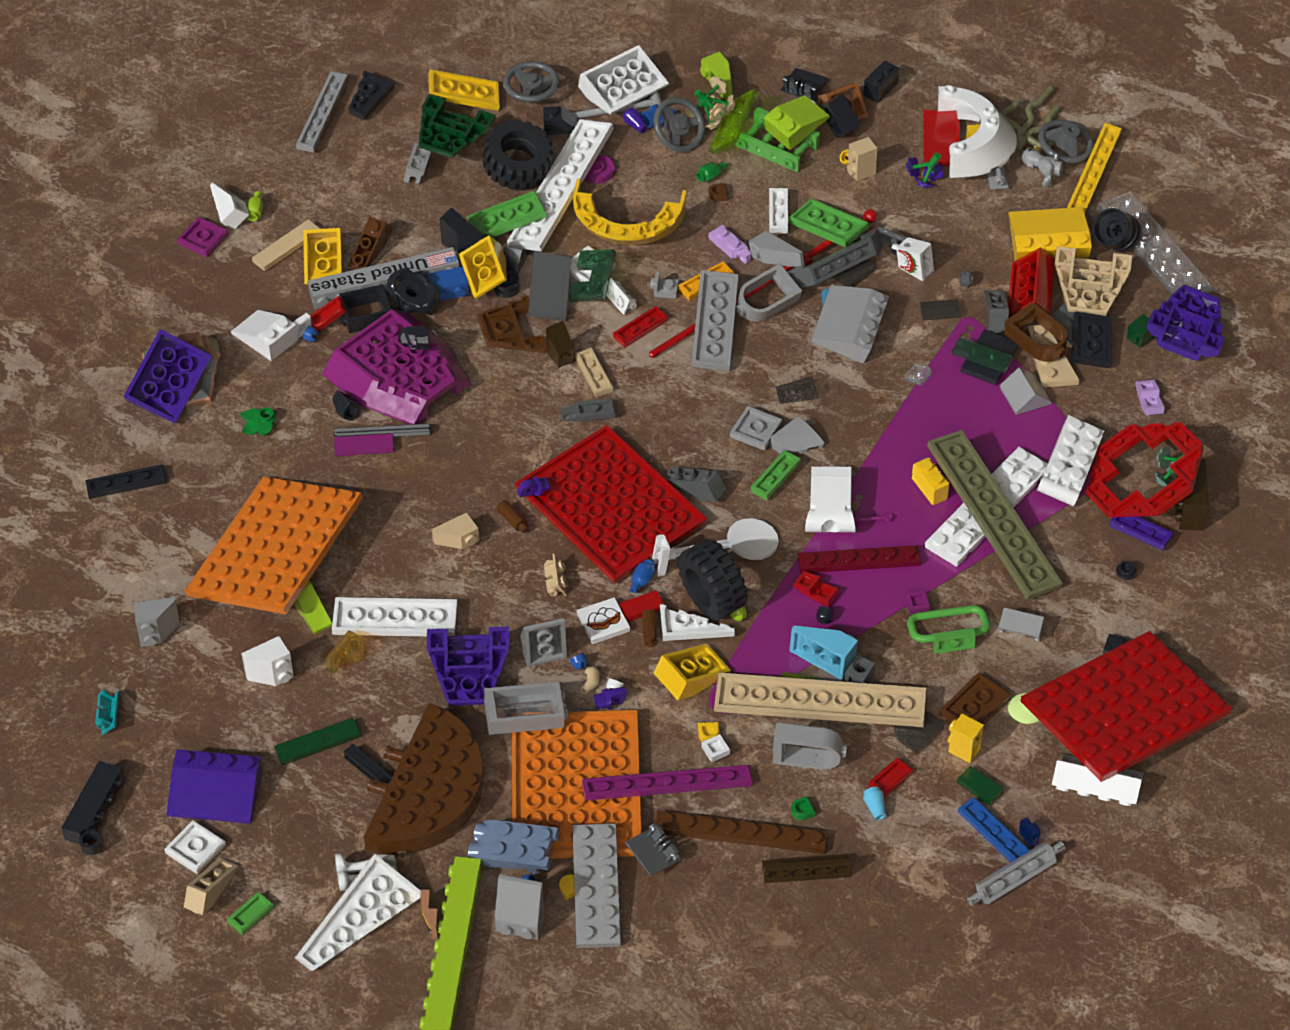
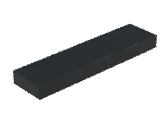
M162 464L88 479L85 482L88 497L93 499L166 484L167 480Z

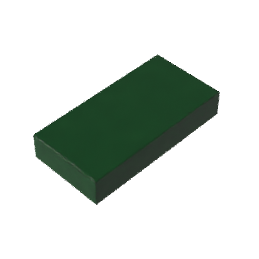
M969 766L957 778V784L989 806L1004 791V788L972 766Z

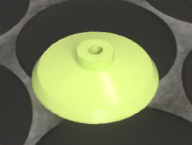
M1026 693L1018 694L1009 701L1008 711L1013 719L1025 724L1039 721L1020 702L1021 696Z

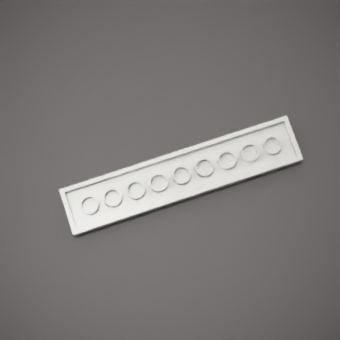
M579 120L536 192L546 211L547 217L514 229L507 240L508 246L542 252L573 199L577 179H581L582 184L614 129L612 123Z

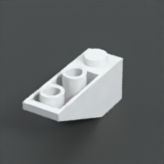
M211 183L210 187L221 223L236 229L249 215L246 203L226 188Z

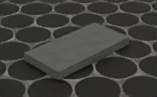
M534 251L528 316L558 321L566 320L571 257Z

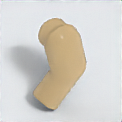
M594 666L588 667L585 670L587 681L579 687L583 695H587L600 683V672Z

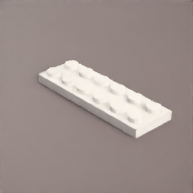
M335 597L332 635L427 636V629H448V636H455L457 599Z

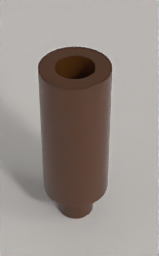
M507 500L502 501L497 506V511L516 531L526 533L529 530L527 520Z

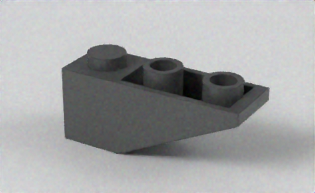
M672 467L664 477L674 488L702 501L717 502L726 491L718 471Z

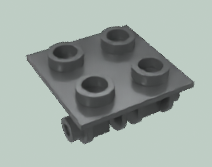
M656 823L651 824L648 827L649 830L625 842L650 877L681 861L680 851L673 845L672 840L667 841L669 836H663L665 834L664 831Z

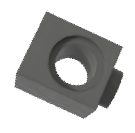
M856 655L845 672V682L869 684L875 674V663L868 658Z

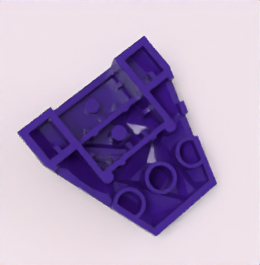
M1182 285L1171 295L1167 302L1164 301L1158 310L1155 309L1146 326L1151 335L1156 337L1159 347L1194 361L1199 360L1201 355L1208 358L1219 355L1224 342V336L1221 334L1223 324L1220 323V299L1187 285Z
M489 627V635L448 636V629H427V651L448 706L483 705L484 688H494L498 683L510 648V628Z

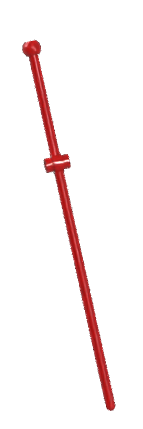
M868 209L860 219L868 223H874L878 216L875 210ZM825 240L806 253L802 251L805 267L812 264V257L833 245L834 242ZM784 266L783 268L787 272L795 267ZM772 279L767 283L761 285L760 287L754 289L753 291L749 292L748 294L744 295V299H748L755 293L759 292L766 286L773 283L774 280ZM695 323L651 350L649 357L655 358L694 333Z

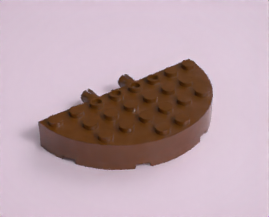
M428 703L407 749L404 751L389 745L386 746L383 758L397 761L399 765L389 784L373 778L368 783L367 791L382 795L383 798L364 835L365 850L383 854L406 851L407 854L429 849L452 837L453 833L460 827H463L473 815L479 803L483 785L481 753L471 731L449 711Z

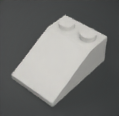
M257 310L231 331V334L270 361H273L298 340L295 323L283 315Z

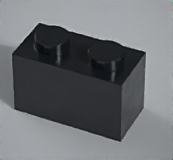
M887 61L882 62L864 80L863 96L877 103L882 100L898 84L899 67Z
M843 93L832 97L819 106L830 115V118L826 121L836 138L848 134L861 125Z

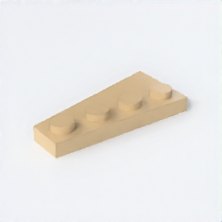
M1041 325L1028 326V336L1042 346L1057 344L1055 337ZM1066 356L1051 362L1039 361L1034 358L1038 379L1043 388L1079 385V379Z

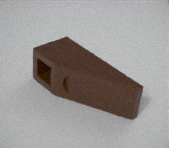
M369 217L348 263L349 268L356 270L369 267L386 245L392 231L387 222Z

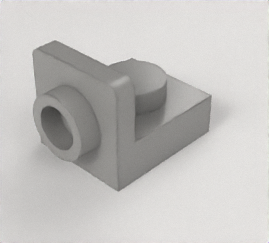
M656 271L655 278H651L650 286L651 289H654V297L676 299L678 280L661 279L660 271Z

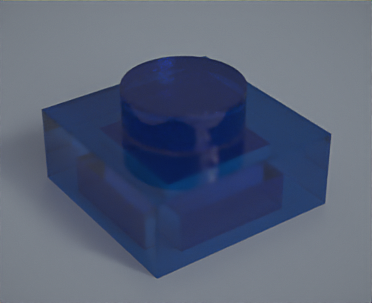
M1028 817L1020 821L1019 834L1031 847L1039 844L1040 829Z

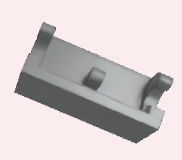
M418 143L414 144L406 167L403 181L407 183L411 177L416 178V184L420 182L431 154L430 151L418 148Z
M1004 608L998 630L1001 633L1007 630L1035 637V641H1039L1044 617Z

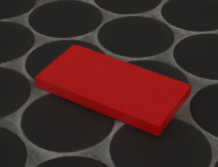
M923 110V163L929 162L937 152L941 155L937 162L938 165L950 166V145L960 142V119L957 118V112Z

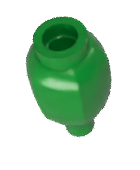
M710 162L702 165L696 173L697 180L707 183L716 179L721 174V171L726 169V164L724 162L719 164Z

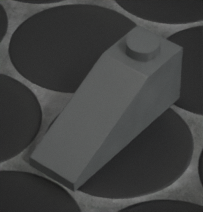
M984 290L988 329L995 333H1001L1005 330V321L1009 317V308L1003 290Z

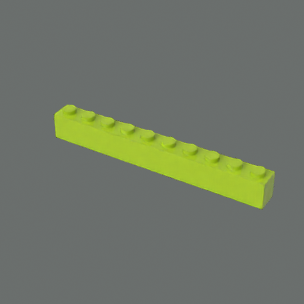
M455 856L454 865L450 864L449 878H451V881L446 883L445 896H448L447 902L443 901L442 915H444V918L439 920L438 933L441 934L440 939L435 941L434 951L437 952L436 958H432L431 962L433 976L428 978L427 990L430 992L429 997L425 996L424 999L426 1014L421 1016L420 1029L453 1030L482 873L481 859Z

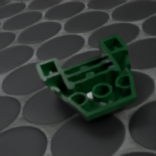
M429 94L422 105L418 148L453 158L488 131L496 119V114L480 109L475 118L445 110L446 99Z

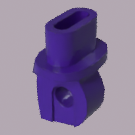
M533 476L532 480L528 479L520 483L517 493L520 497L539 496L544 491H549L550 486L545 477L538 478Z
M625 687L611 690L605 688L602 690V693L595 694L593 697L598 709L606 707L609 710L611 705H618L624 702L627 692Z

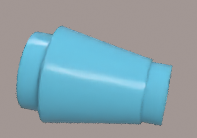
M879 787L865 790L863 792V800L874 816V819H884L887 815L883 791H880Z

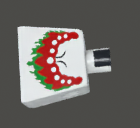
M906 238L900 245L895 243L892 246L891 253L897 256L898 266L905 272L924 281L934 271L931 243Z

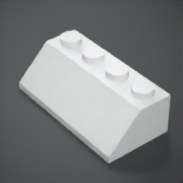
M1060 753L1052 785L1061 791L1072 789L1082 796L1093 794L1097 795L1100 800L1111 801V799L1119 800V803L1122 805L1132 806V804L1137 803L1144 772L1125 769L1100 782L1076 757Z

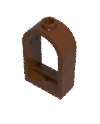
M1034 302L1005 321V335L1035 359L1051 362L1061 359L1067 354L1066 329ZM1036 321L1059 339L1060 342L1053 346H1042L1021 330Z

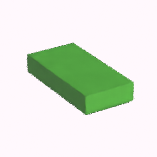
M258 891L227 918V923L243 936L274 909V904Z

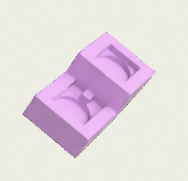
M1155 380L1135 382L1144 414L1164 413V405L1159 397L1160 390Z

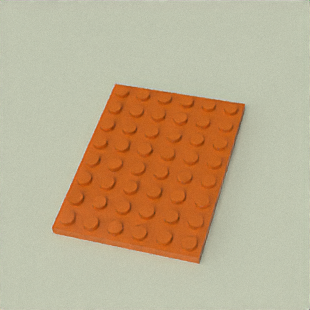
M262 477L184 590L186 595L286 615L362 501L363 496L361 492Z
M637 710L568 712V719L564 720V728L512 733V822L558 828L560 831L557 841L552 843L549 853L550 859L574 858L573 825L616 824L617 857L635 856L625 842L641 834L640 796L585 801L582 779L639 774ZM553 712L512 713V717L551 714Z

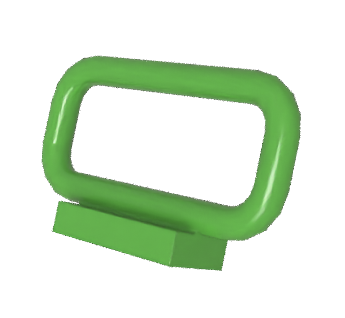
M976 605L915 613L908 618L907 627L910 636L915 641L920 643L933 642V650L937 654L975 648V636L985 634L990 628V621L983 608ZM970 613L979 615L982 626L978 628L928 635L919 634L915 622L920 620Z

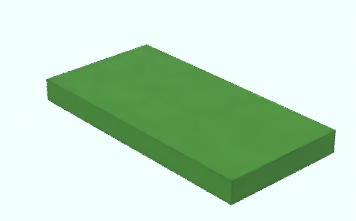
M532 191L468 215L467 220L484 237L488 235L495 237L547 217V214L536 191Z
M812 198L788 218L790 224L843 247H847L869 228L868 222Z

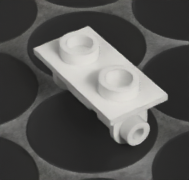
M609 277L603 292L620 312L625 315L627 309L633 310L637 307L636 300L630 294H626L627 291L619 281H614Z

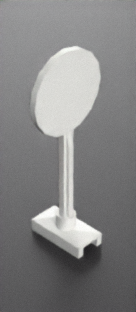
M754 518L736 521L730 526L727 539L717 541L724 549L731 548L739 556L750 560H762L770 557L776 551L779 542L778 535L772 526ZM657 535L651 560L654 564H658L657 576H665L668 560L676 559L683 551L692 546L670 548L665 535Z

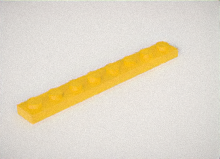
M1104 123L1067 208L1083 207L1084 214L1086 213L1122 128Z

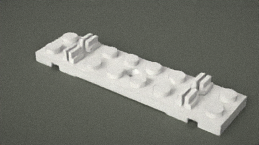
M1018 447L991 475L1014 508L1037 485V482L1042 479L1047 463ZM963 503L925 542V548L958 567L965 560L967 554L972 552L986 536Z

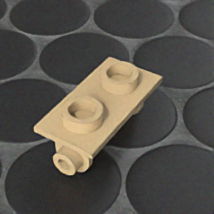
M552 554L553 560H547L544 564L545 577L548 579L546 580L547 592L550 596H556L559 592L567 596L566 587H568V583L564 576V571H566L563 560H559L555 554Z

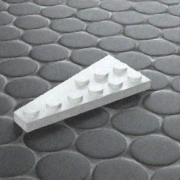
M374 854L294 958L312 972L420 899L421 890Z

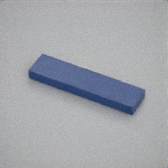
M975 797L958 808V813L1010 863L1031 851Z

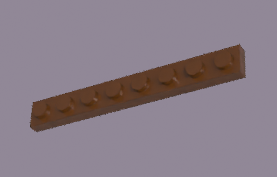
M657 811L655 821L657 825L661 826L666 835L825 854L827 831Z

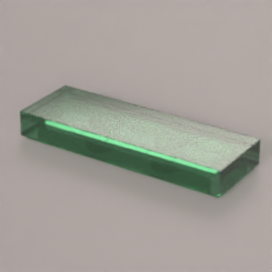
M959 337L952 350V355L1006 373L1013 360V355Z

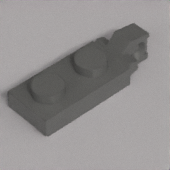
M613 399L574 402V405H570V407L560 408L561 421L578 422L615 418Z

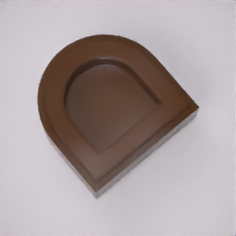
M726 183L711 185L708 190L709 198L713 201H728Z

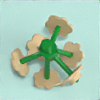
M719 77L710 78L713 89L709 93H703L699 89L695 91V96L699 98V104L696 107L699 109L702 105L704 106V111L709 118V121L704 124L705 128L708 127L709 129L718 127L722 117L725 114L728 115L730 110L733 111L735 107L733 95L728 97L727 102L721 100L720 97L712 95L715 91L719 94L727 92L726 83ZM685 107V116L688 119L695 118L694 114Z

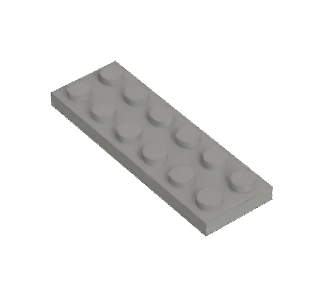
M701 270L691 367L729 371L738 274Z
M616 824L573 825L576 948L620 947Z

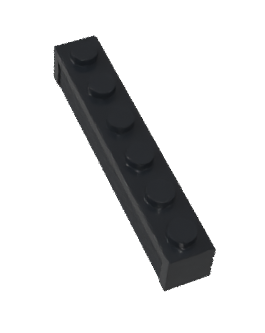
M352 744L343 751L344 758L369 779L373 778L389 784L393 776L390 775L387 769H383L377 761L374 762L368 754L362 752L359 746L356 747Z

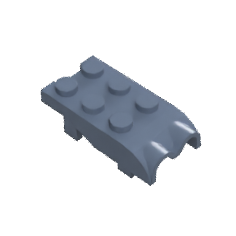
M486 820L482 823H477L475 826L474 841L469 845L468 858L481 859V865L490 868H526L528 873L538 874L539 869L549 870L551 864L549 853L553 841L558 840L560 831L556 827Z

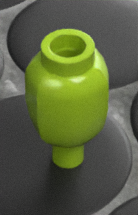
M256 191L246 204L249 213L247 219L249 221H257L262 215L264 203L261 199L262 194L259 191Z

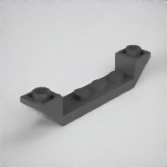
M873 229L861 235L860 241L806 267L797 266L787 271V273L799 288L812 286L876 255L883 246L878 231Z

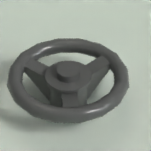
M525 61L514 65L507 71L503 79V87L508 95L526 103L540 102L548 99L555 94L559 86V76L554 68L538 61ZM537 68L546 71L550 75L541 78L538 74H525L522 70ZM514 74L523 88L522 94H519L510 86V79ZM552 83V86L546 92L542 93Z
M681 97L666 99L657 107L653 120L654 130L658 139L667 148L675 152L687 153L696 149L702 142L705 132L704 118L700 110L692 102ZM681 104L687 107L694 114L695 118L687 119L682 114L674 115L668 106ZM662 114L664 119V132L669 137V140L665 137L661 129L660 119ZM698 125V133L694 141L686 146H680V135L686 134L689 128Z
M1064 119L1052 120L1045 123L1039 130V143L1048 156L1054 158L1057 152L1047 144L1046 139L1055 140L1056 145L1060 149L1068 152L1069 156L1059 154V159L1063 163H1081L1090 157L1094 148L1091 135L1084 127L1072 121ZM1082 136L1087 147L1086 151L1078 156L1077 138Z

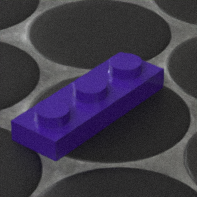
M1114 517L1109 524L1110 527L1164 551L1173 536V532L1140 517Z

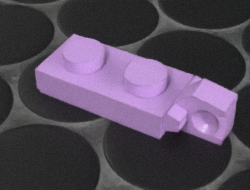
M724 225L708 233V238L731 259L739 258L744 264L751 261V252L748 250L747 245Z

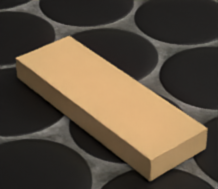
M589 348L576 352L575 360L595 397L613 392V386L594 350Z

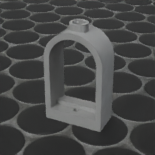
M779 263L742 286L735 309L740 316L753 322L764 321L799 301L802 290ZM772 279L786 295V297L764 309L753 308L744 299V295Z
M776 723L773 764L813 769H831L839 765L841 757L846 758L847 745H843L842 737L835 731L819 727ZM786 744L809 746V747H818V748H824V749H827V750L813 749V748H804V747H796V746H787Z

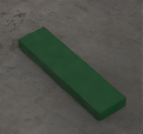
M352 717L275 745L274 749L283 766L360 738L361 736Z

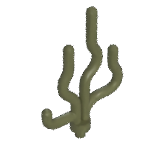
M1048 86L1037 100L1031 101L1026 105L1025 114L1027 121L1022 127L1006 117L1007 113L1015 111L1022 103L1020 98H1016L1011 105L1005 106L1000 110V113L1016 132L1017 144L1015 151L1021 150L1026 143L1042 149L1039 140L1032 137L1034 134H1039V130L1042 128V126L1030 128L1035 120L1032 109L1041 106L1054 91L1053 86ZM1054 106L1045 118V123L1052 121L1060 110L1059 106ZM1048 140L1047 144L1053 147L1055 140Z

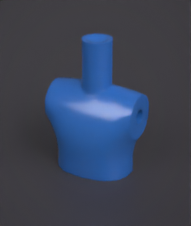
M657 104L652 105L648 110L641 113L648 128L654 127L653 119L658 107ZM663 114L660 119L661 128L664 127Z

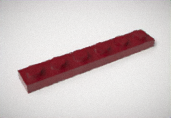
M918 545L798 553L800 574L803 571L817 573L920 566L921 563Z

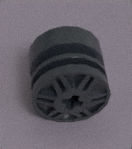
M1108 208L1100 212L1095 218L1093 235L1095 240L1101 245L1122 253L1136 247L1142 235V227L1139 220L1120 209Z

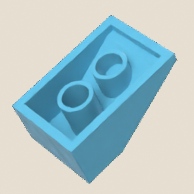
M794 625L791 631L790 652L836 678L843 680L846 670L856 657L858 640L852 635L838 630Z

